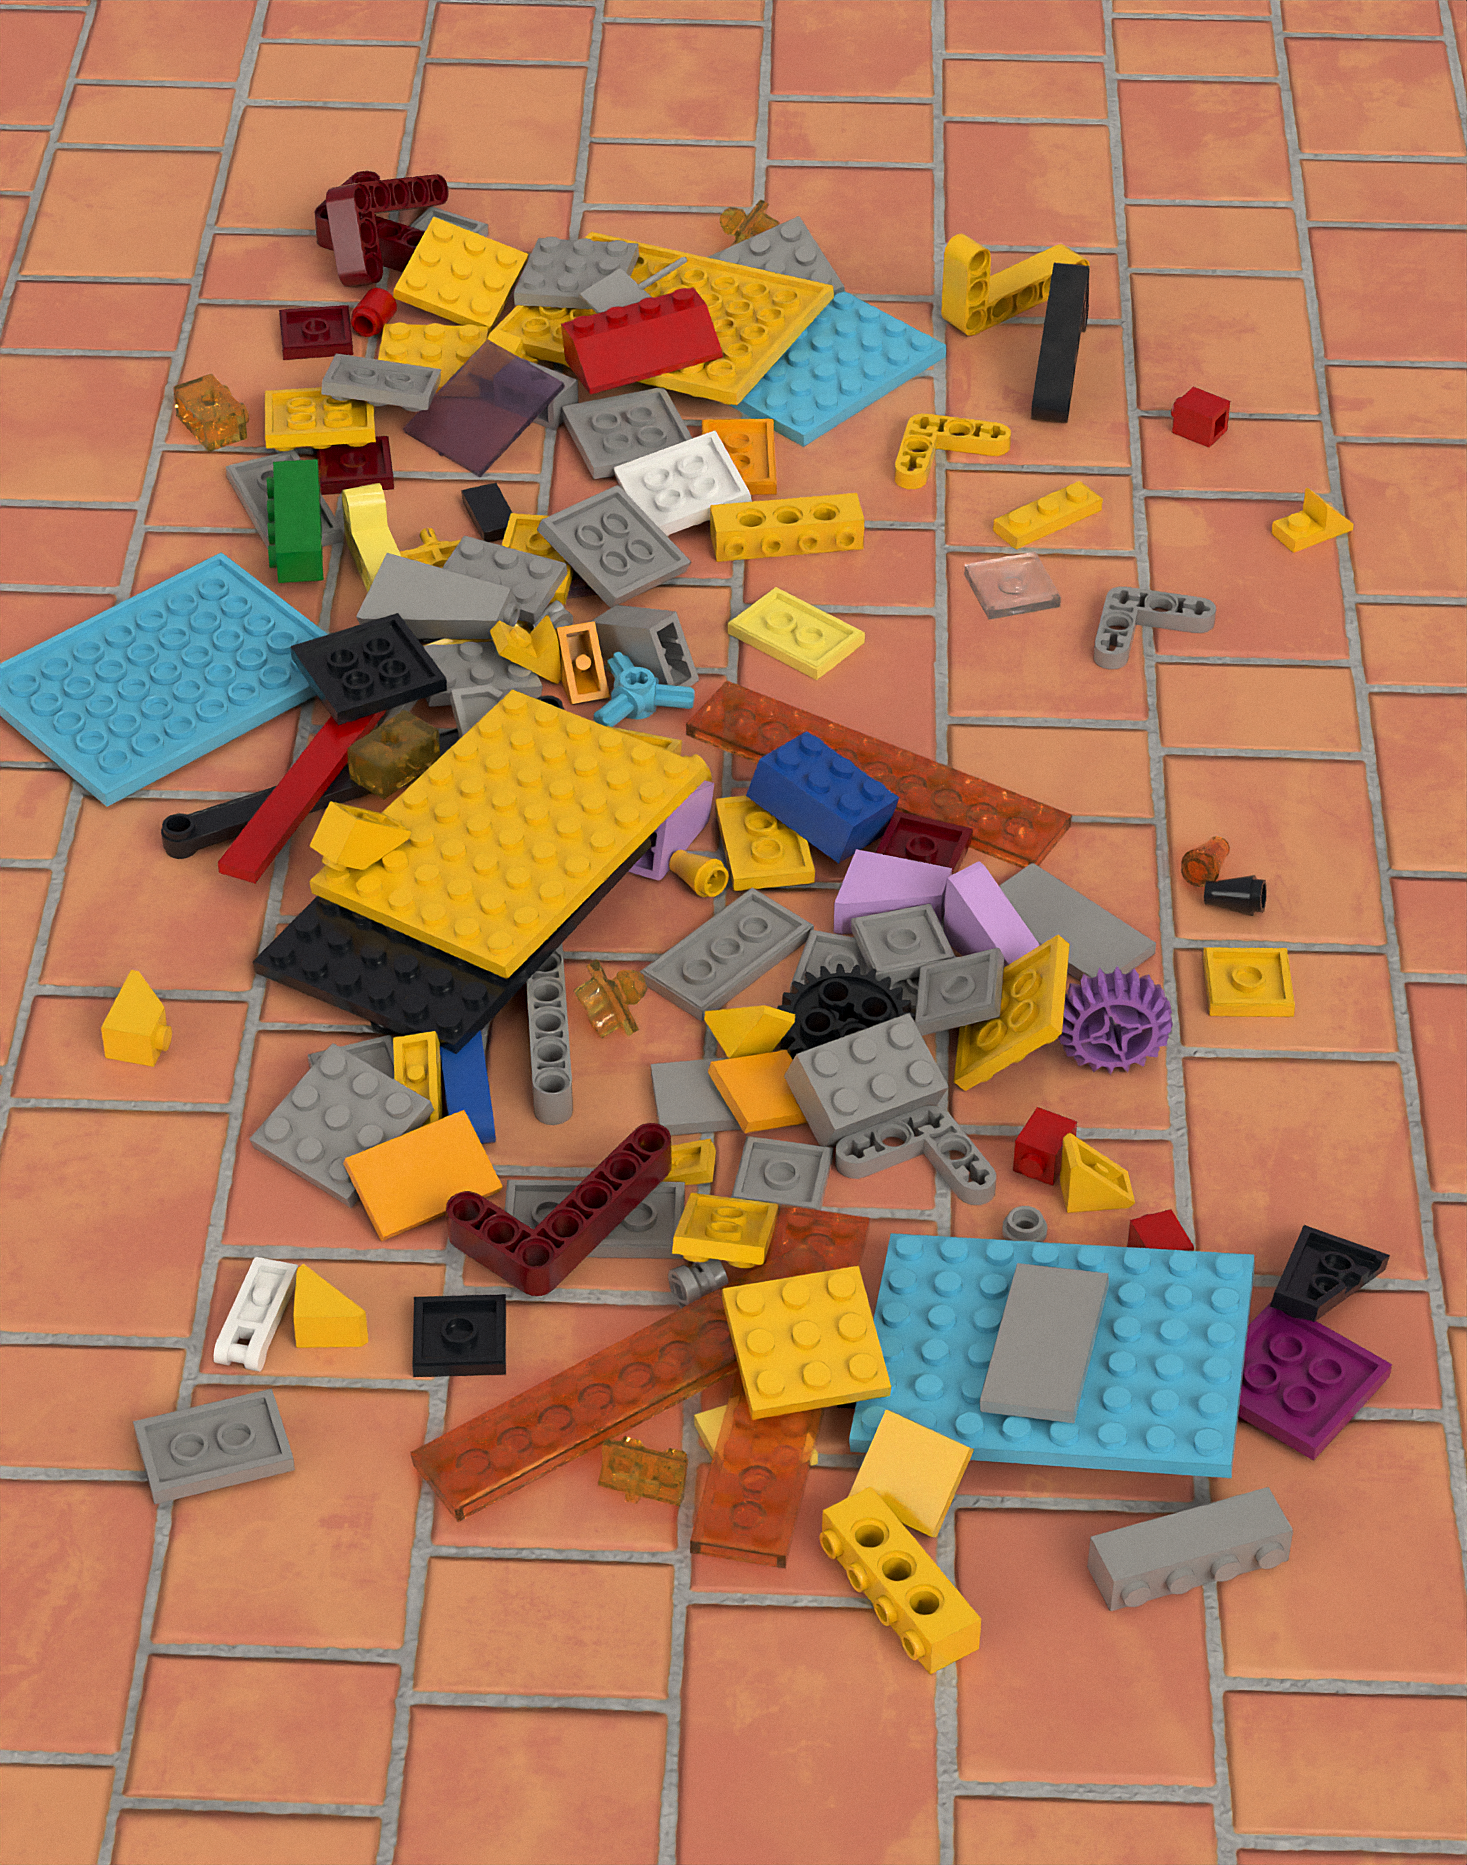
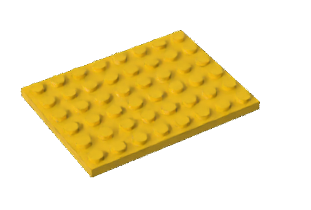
M590 232L585 237L592 241L611 242L621 240L626 243H638L639 257L630 276L637 284L645 281L681 257L687 258L685 264L644 290L651 297L655 298L673 293L680 288L694 287L707 304L722 349L723 358L638 382L665 388L666 390L686 393L693 397L716 400L727 405H738L834 298L833 285L596 232ZM517 305L494 329H500L520 337L523 340L522 349L526 351L525 355L535 357L538 360L565 364L570 367L564 357L561 323L572 321L579 316H590L597 313L593 309Z
M512 689L382 812L410 830L412 833L409 839L365 870L346 867L344 871H338L325 865L309 881L311 892L508 979L707 778L706 767L703 764Z

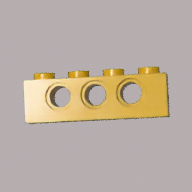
M857 493L710 505V536L716 562L864 549L865 519Z
M872 1486L823 1510L822 1532L819 1535L823 1550L829 1558H836L844 1567L853 1588L859 1593L862 1591L873 1603L879 1620L885 1626L890 1625L901 1638L905 1652L912 1660L918 1659L931 1675L979 1649L980 1616Z

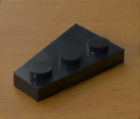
M1304 1225L1276 1287L1270 1307L1281 1310L1290 1317L1303 1318L1315 1322L1386 1269L1390 1255Z

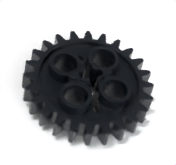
M838 964L836 973L830 974L826 967L821 966L820 977L816 978L813 974L806 972L804 984L793 981L791 993H783L782 1005L778 1006L777 1009L795 1014V1022L781 1039L779 1047L780 1049H788L789 1055L794 1059L798 1053L910 1013L911 1000H902V987L890 990L891 978L889 976L881 981L875 980V969H872L864 976L860 974V966L857 964L853 967L851 973H845L842 964ZM910 1013L912 1019L915 1022V1014Z

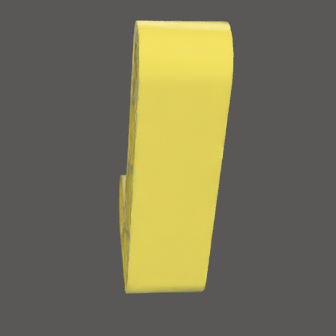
M380 483L342 490L345 537L367 592L386 554L390 553L401 556L388 527L386 501Z

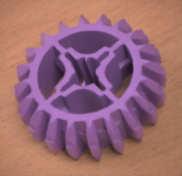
M1116 966L1113 973L1105 974L1099 967L1096 977L1091 978L1083 974L1081 985L1069 984L1068 994H1065L1062 1034L1058 1036V1040H1060V1044H1063V1049L1067 1056H1074L1078 1066L1089 1062L1093 1072L1103 1066L1106 1067L1110 1075L1115 1067H1123L1128 1073L1131 1064L1137 1063L1144 1067L1146 1056L1158 1057L1159 1047L1167 1045L1168 1033L1171 1032L1173 1025L1170 1015L1172 1013L1171 1005L1167 997H1165L1161 985H1154L1149 974L1139 978L1135 968L1127 974H1122L1118 966Z

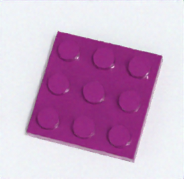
M1270 1302L1248 1325L1238 1417L1314 1461L1390 1377L1392 1364L1317 1321L1312 1322L1303 1318H1293L1281 1310L1270 1307Z

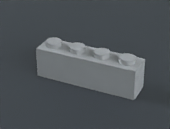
M1266 1487L1091 1536L1087 1567L1110 1611L1124 1607H1137L1152 1599L1170 1594H1183L1194 1587L1215 1581H1228L1237 1575L1261 1568L1270 1569L1276 1567L1280 1563L1289 1560L1293 1529L1270 1488Z

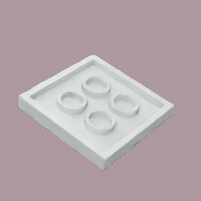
M716 430L613 468L620 487L666 536L710 520V505L752 502L750 492Z

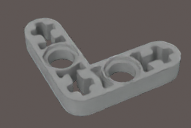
M1132 587L1113 588L1106 595L1095 639L1094 661L1098 666L1105 669H1119L1125 666L1128 662L1136 625L1191 633L1208 632L1215 624L1216 606L1212 601L1202 597ZM1154 608H1164V609H1167V610H1169V611L1159 612V611H1155V610H1152V609H1154ZM1110 626H1121V627H1125L1126 629L1115 630V629H1112V628H1109V627H1110ZM1110 645L1116 646L1114 651H1109Z
M928 1105L848 1135L842 1138L836 1145L835 1166L840 1174L848 1178H863L924 1154L963 1202L970 1205H983L990 1202L995 1196L997 1174L994 1168L949 1112L939 1106ZM889 1137H897L905 1143L892 1147L884 1144L882 1141ZM949 1150H957L965 1156L958 1160H951L942 1154ZM969 1171H970V1178L972 1179V1182H969Z

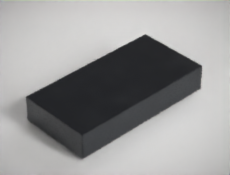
M497 483L461 490L462 502L482 540L491 542L504 539L512 511Z

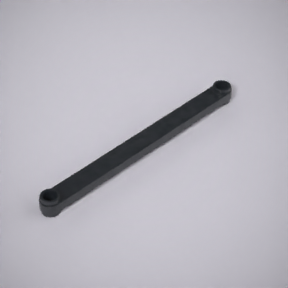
M545 695L536 698L565 710L562 701L557 697ZM455 728L347 763L309 813L327 808L330 801L343 803L419 778L460 739L458 729ZM276 786L190 814L177 813L168 816L163 821L161 829L162 844L166 853L172 858L184 859L194 855L198 849L237 837Z

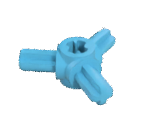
M615 652L613 658L607 661V667L615 678L611 700L594 713L593 719L596 723L613 727L625 717L630 719L647 718L653 712H656L657 706L691 709L694 705L695 691L691 687L659 684L658 677H654L650 670L643 667H634L628 656L623 655L621 652Z

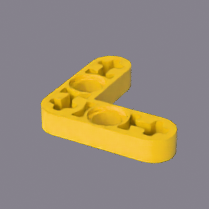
M925 413L913 415L907 422L895 462V483L904 489L923 487L927 482L936 449L987 456L1004 455L1010 450L1011 430L1008 426L997 422ZM952 434H964V436H956ZM912 450H921L924 452H912Z

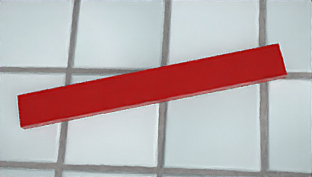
M387 710L340 725L330 716L218 861L219 873L256 884Z

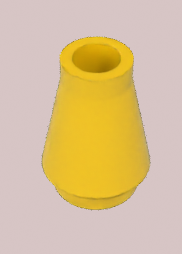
M680 849L671 856L669 861L670 870L682 878L701 897H715L719 895L728 883V871L719 859L688 853Z

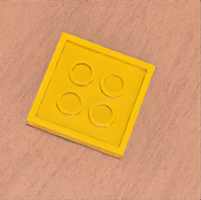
M433 216L394 288L393 297L461 325L489 326L490 333L528 262L529 254Z
M402 322L385 324L378 360L441 369V380L434 398L480 399L483 380L467 374L469 365L488 338L489 326H476L473 324L451 326L438 323L413 325Z
M322 387L266 390V449L274 448L278 451H290L295 447L304 446L325 449L337 444L361 447L370 442H376L374 406L368 404L367 401L357 399L348 401L335 400L330 395L321 394Z
M1059 934L1004 967L1000 1017L960 1026L954 1083L964 1091L980 1082L988 1081L995 1073L1012 1063L1020 1062L1027 1054L1044 1044L1052 1043L1062 1034L1070 944Z
M859 1266L722 1289V1301L752 1420L890 1396L891 1383Z

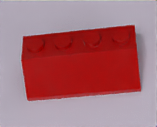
M694 287L680 288L670 294L655 298H644L637 303L623 307H611L605 312L590 316H579L572 321L561 323L565 361L590 395L723 358L722 349L707 304Z

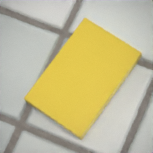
M777 587L728 623L729 635L815 680L821 678L865 643V632Z

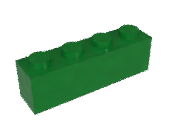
M318 459L273 462V477L266 478L269 499L267 500L269 567L277 568L278 583L324 580Z

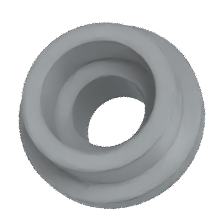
M1019 1206L1012 1209L1004 1219L1002 1233L1006 1240L1043 1242L1047 1236V1223L1041 1212L1036 1208Z

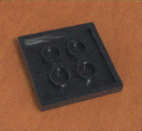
M399 613L290 646L292 660L338 725L447 691L446 677Z

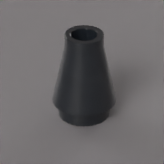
M1255 875L1218 881H1206L1204 889L1205 905H1213L1253 916L1255 912L1263 913L1265 910L1267 898L1266 880L1257 879Z

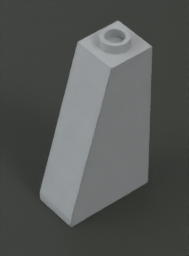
M387 553L356 618L359 624H364L399 613L416 638L492 639L490 630L499 620L511 627L515 626L519 618L520 607L510 587Z

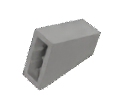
M615 605L592 620L595 621L601 656L606 660L613 658L615 652H621L629 657L634 667H643L650 670L654 677H658L659 684L690 687L699 681L676 611Z

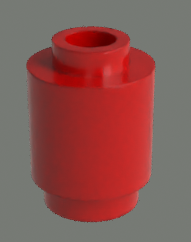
M370 289L352 311L351 325L353 329L364 337L379 334L383 330L384 325L391 320L397 311L395 298L384 289Z

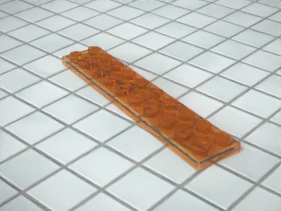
M726 681L686 723L687 736L757 764L763 756L808 731L897 795L899 801L895 811L973 828L969 848L1022 869L1032 862L1039 866L1071 827L1072 814L730 681Z
M782 1205L761 1282L859 1266L860 1268L869 1234L870 1218ZM739 1366L737 1367L691 1535L690 1553L786 1569L825 1407L752 1420Z
M807 1241L410 1452L413 1466L457 1522H460L739 1371L722 1301L723 1288L835 1269Z

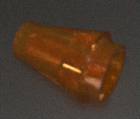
M1213 836L1207 842L1188 851L1181 861V873L1186 882L1195 887H1203L1207 880L1216 881L1225 858L1230 853L1229 843L1220 836Z

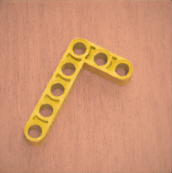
M962 233L956 234L949 240L944 251L942 317L966 335H976L1047 301L1054 262L1090 266V263L1067 246L1058 244L990 276V251Z

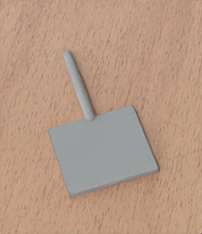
M681 257L640 284H637L624 270L619 268L579 293V297L596 313L605 312L611 307H623L640 302L644 298L651 297L644 290L645 288L685 264L687 258Z

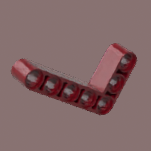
M360 171L353 174L341 186L378 181L380 176L372 171ZM324 200L314 211L317 244L325 249L334 251L326 200ZM375 214L383 267L403 272L425 231L378 217Z
M433 174L360 182L332 187L327 191L326 207L337 273L345 287L378 283L383 277V262L375 214L419 209L446 203L449 189L442 175Z
M646 1123L637 1127L534 1229L480 1194L471 1191L456 1193L450 1197L446 1204L450 1243L522 1292L531 1296H542L550 1293L668 1176L672 1167L670 1132L666 1127L658 1123Z

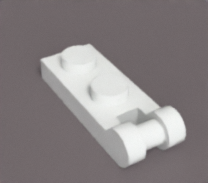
M260 1257L254 1258L215 1344L213 1355L215 1363L229 1366L232 1362L244 1364L245 1369L258 1372L262 1370L268 1347L294 1291L298 1265ZM239 1338L250 1340L248 1346L237 1344Z

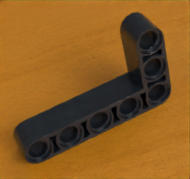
M1056 262L1053 264L1032 401L1031 419L1068 422L1081 332H1086L1088 320L1090 266Z

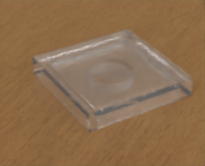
M1036 552L965 564L964 575L988 620L1060 607L1061 596Z

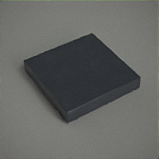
M506 1294L414 1297L413 1377L506 1375Z

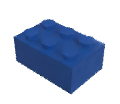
M808 731L759 759L746 794L748 798L838 864L855 854L856 849L861 850L884 835L899 801V797L888 790L881 782L871 778L856 767L852 761L842 757L824 744L820 738L813 736Z

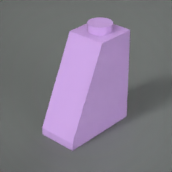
M704 780L650 835L651 847L628 872L657 881L663 879L670 870L669 861L671 856L677 850H686L709 822L714 783Z
M856 849L834 903V933L841 935L853 934L851 930L852 918L926 904L932 905L941 924L945 914L947 877L952 875V868Z
M980 861L947 877L944 933L949 944L962 956L1000 948L1004 956V967L1040 946L987 868Z

